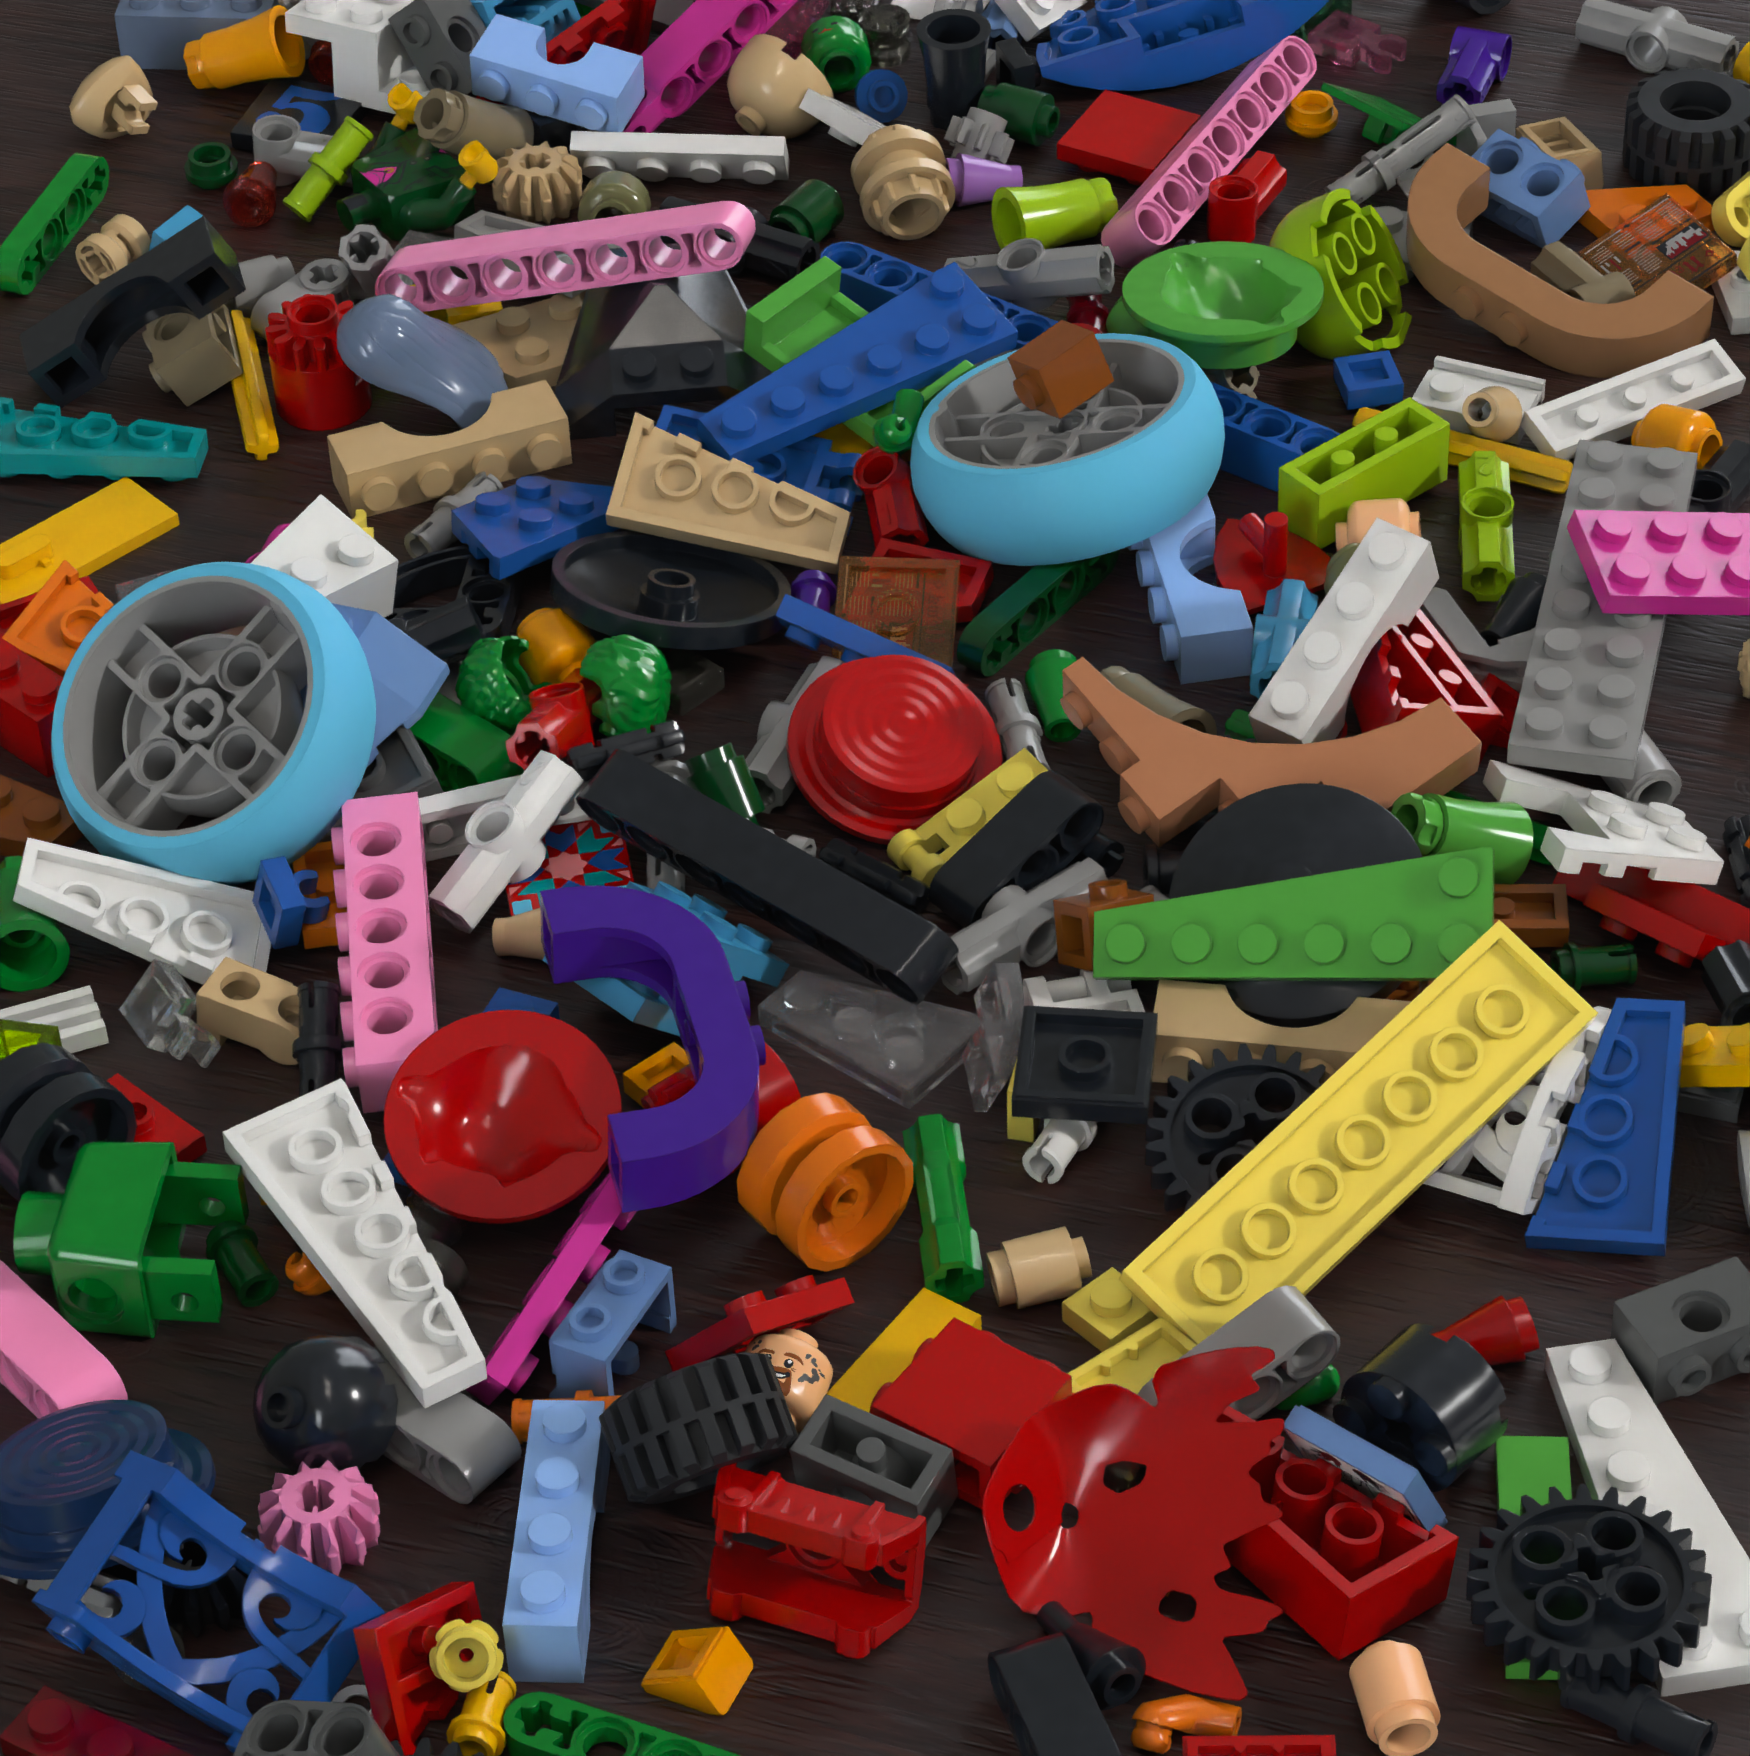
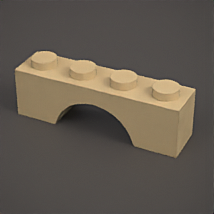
M547 380L492 393L490 406L486 413L472 425L453 433L437 436L411 435L395 430L384 422H379L327 436L333 482L352 519L355 517V511L363 509L367 517L457 494L480 472H486V477L492 474L500 482L572 464L568 417Z
M1159 979L1153 1013H1158V1032L1152 1082L1168 1083V1078L1171 1075L1188 1082V1061L1193 1059L1208 1070L1212 1068V1053L1214 1049L1218 1048L1230 1062L1238 1059L1239 1046L1245 1043L1253 1059H1262L1269 1044L1274 1045L1276 1062L1284 1064L1291 1055L1298 1051L1302 1053L1300 1070L1307 1073L1314 1067L1323 1064L1326 1066L1324 1080L1326 1082L1411 1001L1357 997L1346 1011L1328 1022L1309 1027L1288 1028L1260 1022L1244 1013L1233 1002L1225 985Z

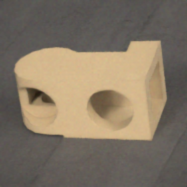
M225 957L196 993L197 1039L221 1047L226 1039L230 1038L259 1049L268 1058L284 1065L298 1064L299 1062L292 1057V1044L294 1040L299 1038L298 987L293 986V983Z

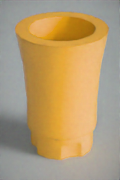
M276 5L253 18L223 29L205 33L202 38L186 43L183 58L187 66V75L192 84L198 90L215 87L225 89L243 83L266 79L299 77L305 67V47L301 35L286 32L285 12L288 10L284 6Z

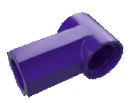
M1458 26L1452 38L1448 64L1437 84L1436 100L1444 104L1452 96L1458 94L1468 105L1483 103L1493 81H1503L1505 79L1512 53V36Z

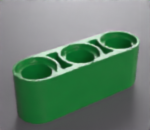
M437 692L422 718L410 728L444 792L521 775L525 771L518 764L509 761L506 740L510 735L439 692Z

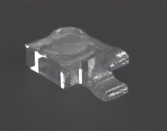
M154 959L119 1010L147 1048L163 1053L169 1051L173 1057L182 1060L188 1052L201 1067L207 1068L221 1046L210 1032L191 1019L197 1010L196 995L174 965Z

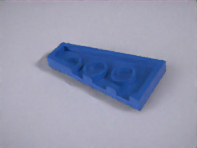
M1616 998L1588 1070L1589 1079L1580 1102L1575 1104L1568 1122V1133L1557 1162L1553 1161L1544 1184L1545 1193L1536 1215H1532L1525 1233L1526 1248L1665 1256L1686 1018L1685 1001Z

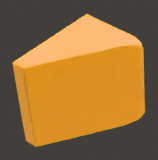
M728 1626L672 1631L643 1678L641 1686L646 1693L706 1714L722 1716L728 1712L753 1670L754 1664L752 1658Z

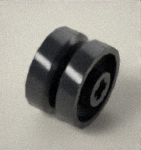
M42 1042L19 1048L0 1061V1185L18 1202L27 1191L64 1193L76 1154L84 1144L90 1142H134L137 1123L133 1104L117 1088L101 1076L93 1074L83 1062L62 1046Z

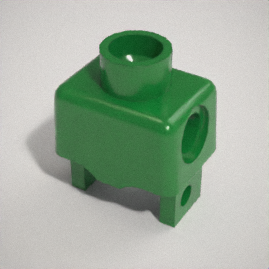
M173 1142L86 1143L80 1147L76 1154L64 1193L27 1191L22 1195L18 1204L14 1225L13 1249L17 1269L22 1274L52 1275L59 1313L71 1326L79 1331L154 1338L160 1320L219 1323L223 1311V1302L215 1260L181 1258L180 1249L186 1224L217 1226L230 1220L238 1221L242 1225L247 1224L249 1207L242 1166L178 1162ZM209 1197H211V1198H216V1199L220 1200V1202L212 1201V1200H210V1199H208V1198H209ZM182 1293H187V1294H190V1295H192V1296H186V1295H184V1294H182Z

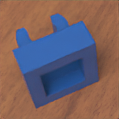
M285 856L260 861L252 899L273 949L298 945L302 924H316L325 920L330 905L328 896L315 899L303 896L316 892L319 878L317 871L301 870L293 874Z

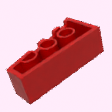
M1228 1406L1217 1418L1216 1422H1255V1420ZM1281 1435L1271 1441L1269 1455L1255 1464L1249 1474L1260 1483L1263 1500L1266 1503L1277 1506L1283 1512V1515L1278 1520L1259 1527L1238 1539L1228 1542L1224 1546L1229 1562L1269 1599L1283 1609L1290 1618L1338 1661L1446 1600L1459 1541L1457 1535L1437 1524L1430 1531H1427L1404 1517L1406 1506L1381 1492L1374 1499H1371L1341 1481L1343 1470L1320 1457L1316 1461L1300 1458L1284 1449L1285 1437Z

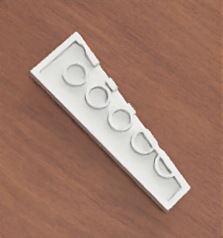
M341 1078L222 1132L226 1153L236 1165L242 1166L243 1175L424 1408L487 1379L485 1358L452 1293L445 1288L443 1275L432 1253H427L417 1233L416 1222L408 1206L404 1207L395 1189L394 1178L385 1160H380L372 1144L371 1133L347 1085Z
M1615 1338L1546 1348L1544 1368L1583 1479L1592 1499L1602 1500L1610 1487L1617 1488L1619 1495L1618 1504L1628 1506L1639 1496L1646 1497L1645 1515L1652 1517L1665 1510L1671 1511V1532L1690 1528L1693 1532L1691 1550H1704L1706 1553L1705 1572L1712 1574L1707 1626L1700 1627L1699 1645L1696 1649L1683 1647L1682 1665L1677 1668L1661 1660L1659 1661L1658 1680L1655 1683L1660 1697L1750 1684V1559Z

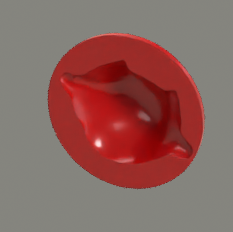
M881 655L841 664L827 671L810 684L799 698L792 712L787 730L786 749L794 781L809 804L820 815L853 836L870 842L888 845L897 833L905 829L916 830L1001 766L1003 756L1000 737L989 712L974 693L968 689L969 684L962 683L954 674L943 667L922 658L907 655Z
M488 1011L459 1019L444 1026L421 1042L408 1055L397 1071L387 1094L384 1108V1134L390 1157L400 1177L418 1197L429 1205L446 1214L472 1222H520L537 1218L563 1207L589 1188L600 1176L608 1164V1115L622 1113L621 1093L613 1068L606 1056L591 1039L575 1027L554 1017L531 1011Z

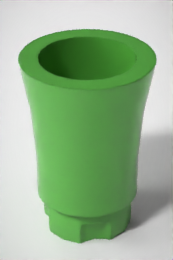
M1406 793L1393 803L1391 813L1412 835L1422 857L1480 847H1493L1495 850L1494 884H1514L1528 865L1533 848V826L1527 811L1515 802H1480L1456 799L1434 793H1426L1424 795Z

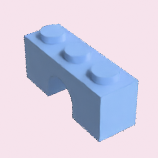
M499 14L494 16L469 55L472 93L474 95L582 126L589 130L623 132L645 96L643 56L594 42L587 54L580 60L569 64H554L547 61L544 27Z

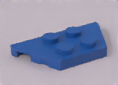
M542 476L521 477L512 486L497 492L479 494L476 496L475 501L451 510L452 533L460 542L469 545V552L477 560L489 559V574L498 580L555 557L563 547L578 539L614 532L621 528L609 526L606 521V512L614 487L551 480Z

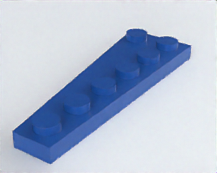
M953 262L936 270L921 282L699 417L697 435L713 454L728 461L735 458L747 464L889 403L895 399V394L900 389H913L917 391L931 385L964 360L976 364L1004 351L1012 350L1017 345L1018 330L958 264Z

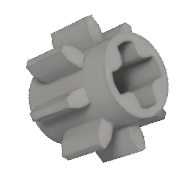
M970 107L967 117L963 116V118L953 115L944 140L950 142L949 145L955 147L951 158H956L958 153L1006 164L1015 141L1009 138V134L1004 133L1008 121L996 114L976 107Z

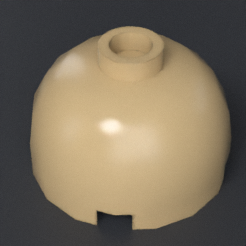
M767 34L754 35L735 59L729 70L727 80L729 97L732 106L737 112L735 114L736 121L748 133L754 136H759L762 133L766 136H785V139H793L808 133L820 122L819 119L799 108L808 88L820 95L824 94L831 98L834 97L833 90L825 76L810 59L801 53L794 60L788 54L781 51L787 44L785 41Z

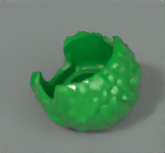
M628 634L604 638L590 645L581 662L580 675L594 681L601 688V698L597 702L592 703V714L603 721L599 726V732L610 737L644 727L648 733L651 732V725L665 722L670 706L672 687L670 681L672 675L661 650L651 643Z
M518 636L480 639L472 645L466 658L459 666V674L455 684L456 695L460 700L461 706L511 736L516 731L517 724L532 711L529 694L538 688L553 683L543 682L533 685L530 677L520 665L519 656L529 649V642Z

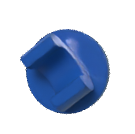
M887 69L869 71L862 76L857 86L854 87L855 103L858 110L880 123L889 122L897 118L907 104L908 92L903 79L895 72Z

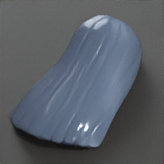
M383 294L360 301L342 316L336 333L337 350L343 362L356 375L377 387L416 399L437 408L450 416L461 429L472 425L486 413L490 406L492 393L508 389L504 373L497 359L481 342L456 326L424 314L409 301L395 295Z

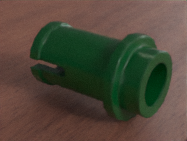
M1574 942L1564 943L1562 949L1552 950L1550 955V968L1577 993L1584 986L1634 984L1637 979L1638 965L1636 954H1633L1634 946L1631 943L1577 948Z
M234 1220L225 1221L214 1227L206 1239L205 1255L207 1259L215 1260L216 1269L223 1271L242 1305L254 1307L267 1302L275 1295L279 1281L268 1268L257 1249L258 1237L254 1230Z

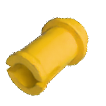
M500 1671L493 1693L489 1694L486 1692L489 1681L467 1692L460 1715L452 1719L446 1732L447 1741L449 1744L452 1741L458 1742L463 1756H472L479 1751L485 1756H499L505 1748L506 1733L503 1730V1717L506 1708L513 1701L517 1689L512 1677L503 1671Z

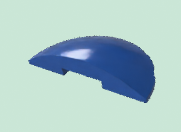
M1095 0L1094 8L1086 12L1080 9L1067 10L1060 19L1050 25V37L1052 39L1050 42L1038 43L1036 49L1037 63L1042 77L1072 86L1116 91H1140L1173 87L1202 80L1235 68L1266 52L1298 30L1321 10L1329 0Z

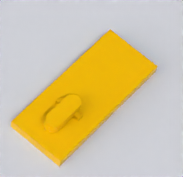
M127 476L0 544V605L39 592L64 560L79 572V578L92 574L179 526L178 513Z

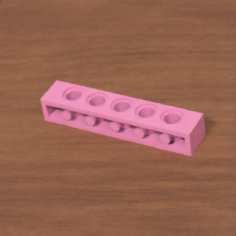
M418 792L349 799L342 805L343 826L331 828L335 865H345V869L333 870L337 908L347 907V912L335 914L340 952L349 951V956L338 957L339 981L342 996L352 995V1001L340 1002L344 1041H354V1047L342 1048L343 1067L347 1087H359L363 1113L384 1111L389 1088L400 1066L421 1042L438 1031L425 838Z

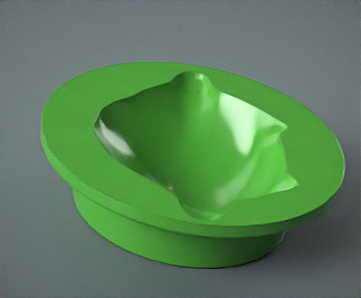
M1232 241L1195 243L1159 252L1133 267L1125 277L1122 285V300L1127 312L1137 322L1148 328V336L1178 347L1193 359L1200 368L1206 369L1246 368L1280 357L1294 345L1297 339V327L1306 323L1319 311L1324 299L1323 280L1318 271L1307 261L1292 256L1278 248Z

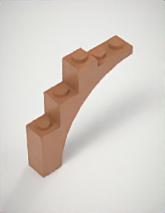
M1083 656L1062 670L1063 697L1060 699L1065 714L1078 729L1083 730L1087 727L1100 742L1099 749L1105 761L1113 771L1120 775V802H1118V809L1123 819L1137 834L1145 831L1158 847H1161L1218 807V812H1220L1230 804L1250 794L1272 787L1298 783L1332 785L1361 794L1377 802L1389 812H1392L1393 803L1403 794L1416 793L1424 795L1426 793H1434L1443 796L1478 771L1482 742L1442 697L1400 721L1353 737L1307 744L1251 743L1203 733L1156 714L1118 690Z

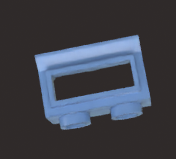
M620 1249L613 1258L605 1261L549 1339L552 1373L556 1375L557 1383L549 1394L550 1398H573L577 1390H592L594 1396H615L612 1372L620 1375H630L635 1373L640 1366L638 1346L634 1342L627 1340L637 1324L641 1323L670 1334L677 1325L672 1267Z

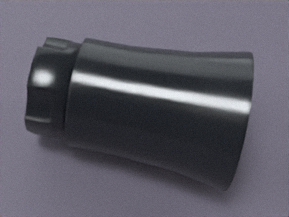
M946 9L931 13L924 17L916 28L923 57L927 106L930 109V120L935 128L944 129L945 131H947L953 115L963 118V116L967 117L970 107L977 108L980 96L985 89L986 54L991 25L981 14L965 9Z

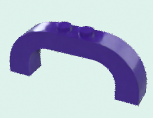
M602 885L575 886L540 891L541 942L554 984L593 978H621L641 983L659 993L667 1001L673 1012L696 1083L688 1093L668 1104L608 1115V1166L622 1213L670 1205L686 1200L711 1188L727 1177L747 1155V1151L754 1141L759 1120V1066L766 1063V1050L760 1025L750 1026L748 1022L751 1011L745 981H734L721 943L708 926L693 913L665 898L635 889Z

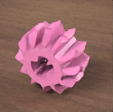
M327 1460L320 1468L310 1469L302 1461L297 1474L294 1476L275 1473L272 1490L260 1494V1503L258 1505L260 1524L257 1527L259 1539L265 1544V1548L274 1554L282 1545L318 1567L339 1576L341 1565L346 1563L363 1566L365 1555L367 1554L366 1549L378 1545V1537L381 1531L378 1514H380L378 1496L373 1491L372 1484L365 1483L364 1477L361 1476L357 1466L339 1471Z

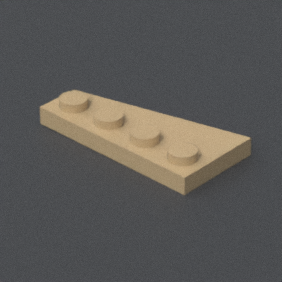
M635 412L606 512L607 525L837 574L850 526V512L785 481L775 483L754 473V467L735 458L728 461L702 449L701 442L682 433H679L678 436L672 435L655 427L654 420Z

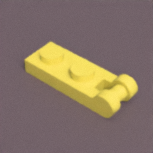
M1023 748L916 830L905 829L897 833L888 844V857L901 870H911L912 877L925 883L930 888L935 874L959 849L1039 774L1049 770L1026 748ZM942 848L945 849L942 853H940V854H935V853L938 852L940 849H942Z

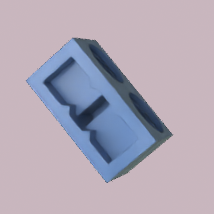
M1498 128L1471 156L1490 167L1488 208L1480 215L1541 248L1559 241L1591 207L1584 185L1585 177L1581 170L1567 159H1560L1559 161L1542 152L1535 143L1525 137L1518 139Z

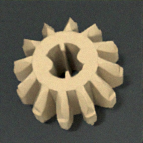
M547 141L539 146H531L525 142L524 148L519 150L513 148L506 149L505 157L496 160L498 173L492 183L493 199L496 201L497 210L505 212L507 217L519 220L524 219L531 223L543 221L550 225L551 219L555 217L569 218L570 210L579 207L580 198L583 194L582 169L578 164V158L570 155L567 147L558 146L550 148Z

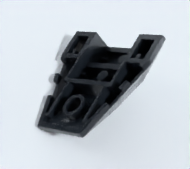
M678 243L665 244L672 249H681ZM622 248L610 249L615 255L627 257ZM727 269L587 289L555 387L556 397L568 417L570 440L616 436L614 409L729 400L773 373L743 351L746 311L748 307Z

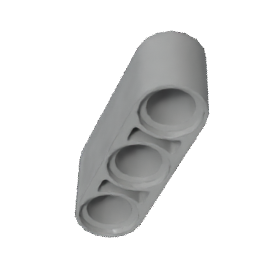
M1286 1285L1275 1288L1262 1296L1179 1359L1233 1347L1259 1346L1274 1350L1275 1359L1252 1374L1253 1380L1259 1385L1260 1390L1229 1405L1256 1421L1328 1367L1338 1354L1341 1343L1339 1335L1295 1286ZM1152 1378L1142 1387L1138 1395L1155 1407L1157 1396Z
M374 1347L386 1362L378 1364L383 1372L385 1385L395 1384L398 1398L396 1427L383 1454L385 1457L460 1504H469L521 1458L522 1450L516 1435L500 1417L461 1392L424 1408L378 1347Z

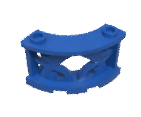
M130 1450L114 1474L121 1482L47 1590L40 1588L31 1601L52 1618L46 1630L58 1641L83 1654L90 1647L162 1698L229 1737L225 1746L233 1754L245 1726L253 1716L247 1708V1699L254 1693L264 1692L271 1696L273 1701H278L280 1694L279 1683L269 1670L281 1665L301 1682L290 1700L331 1702L359 1659L353 1629L386 1612L356 1584L318 1567L280 1545L275 1554L265 1548L263 1542L258 1539L252 1540L241 1532L246 1525L245 1521L201 1490L177 1468ZM146 1503H148L150 1507L143 1526L139 1551L137 1552L120 1545L119 1543ZM189 1541L199 1544L206 1555L205 1564L197 1570L185 1571L163 1564L164 1553L170 1559L182 1563L183 1558L180 1555L179 1549L182 1544ZM108 1559L137 1572V1585L126 1580H114L103 1586L102 1592L112 1593L121 1601V1611L113 1618L98 1616L81 1601ZM234 1566L249 1575L242 1595V1616L249 1634L259 1647L220 1658L182 1659L168 1625L162 1583L179 1589L201 1588L217 1582ZM270 1597L282 1598L290 1607V1612L287 1616L278 1619L274 1618L272 1621L278 1629L286 1632L278 1638L267 1628L259 1613L261 1602ZM142 1626L144 1638L152 1659L123 1638L131 1635ZM337 1626L310 1668L298 1655L312 1647ZM230 1683L225 1704L196 1688Z

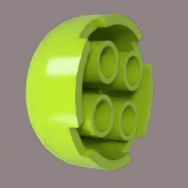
M1339 188L1306 201L1291 210L1276 227L1269 246L1284 250L1292 256L1307 261L1318 271L1324 284L1323 303L1319 311L1310 320L1297 327L1296 341L1310 353L1331 360L1337 357L1392 350L1403 344L1412 315L1406 311L1400 313L1402 309L1400 286L1409 283L1395 240L1372 205L1360 208L1351 200L1349 189ZM1383 309L1389 312L1393 320V327L1385 338L1371 341L1360 335L1362 330L1378 325L1381 322Z

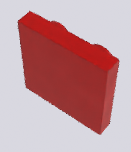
M1105 89L1057 142V159L1077 165L1086 172L1100 171L1125 178L1130 184L1141 186L1198 122L1201 115Z

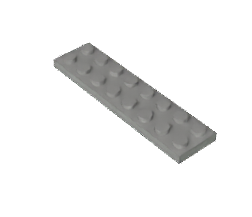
M1579 439L1508 742L1507 764L1634 779L1667 614L1602 613L1567 530V525L1574 510L1688 512L1696 476L1698 453L1677 451L1669 447L1650 448L1617 444L1608 440L1589 441Z

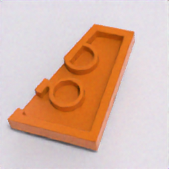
M64 560L3 635L2 639L11 643L61 677H64L75 652L86 635L114 604L101 592L94 594L79 580V572Z

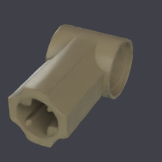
M1560 241L1543 246L1539 256L1531 262V274L1573 298L1590 303L1610 304L1636 297L1630 281L1624 274L1616 271L1602 275L1571 248H1567Z

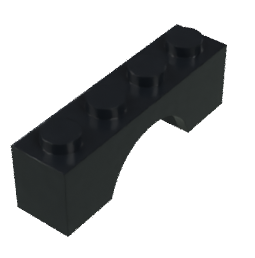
M202 216L19 334L27 373L53 402L60 406V409L107 379L111 363L120 348L134 333L146 324L173 313L191 314L200 320L244 292L246 287L235 252L206 217Z

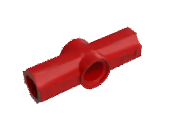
M576 668L561 683L543 686L532 691L529 694L532 711L517 724L516 731L506 740L509 761L518 764L526 770L540 750L554 754L562 760L566 757V752L573 746L592 742L594 747L595 740L592 728L601 719L592 714V703L597 702L601 698V688L594 681L581 676L580 668Z

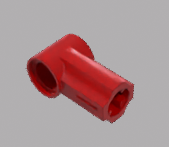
M1257 150L1251 158L1244 159L1231 175H1223L1211 181L1207 213V237L1211 242L1232 241L1251 243L1254 241L1256 221L1284 189L1287 182V170L1278 163L1274 154Z
M878 446L869 449L857 460L853 469V480L865 494L875 549L881 537L924 547L929 541L924 513L913 490L909 464L899 453L887 454L880 450Z

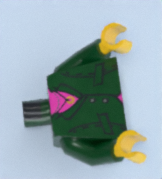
M399 83L390 90L387 99L389 106L396 114L391 123L385 121L367 154L353 163L351 175L354 194L337 201V212L341 222L348 230H353L356 225L372 222L393 241H403L433 231H443L475 214L473 196L477 191L474 186L477 182L485 184L496 177L498 173L497 162L477 140L469 142L462 148L459 153L458 163L443 149L435 147L430 141L420 137L417 128L406 132L408 124H416L413 122L414 111L419 99L423 97L417 90L412 93L404 83Z

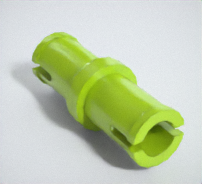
M346 116L343 124L321 153L314 152L308 159L311 166L290 194L283 199V204L300 218L310 223L313 219L312 216L335 186L342 187L349 177L345 173L369 141L373 140L374 135L350 116Z

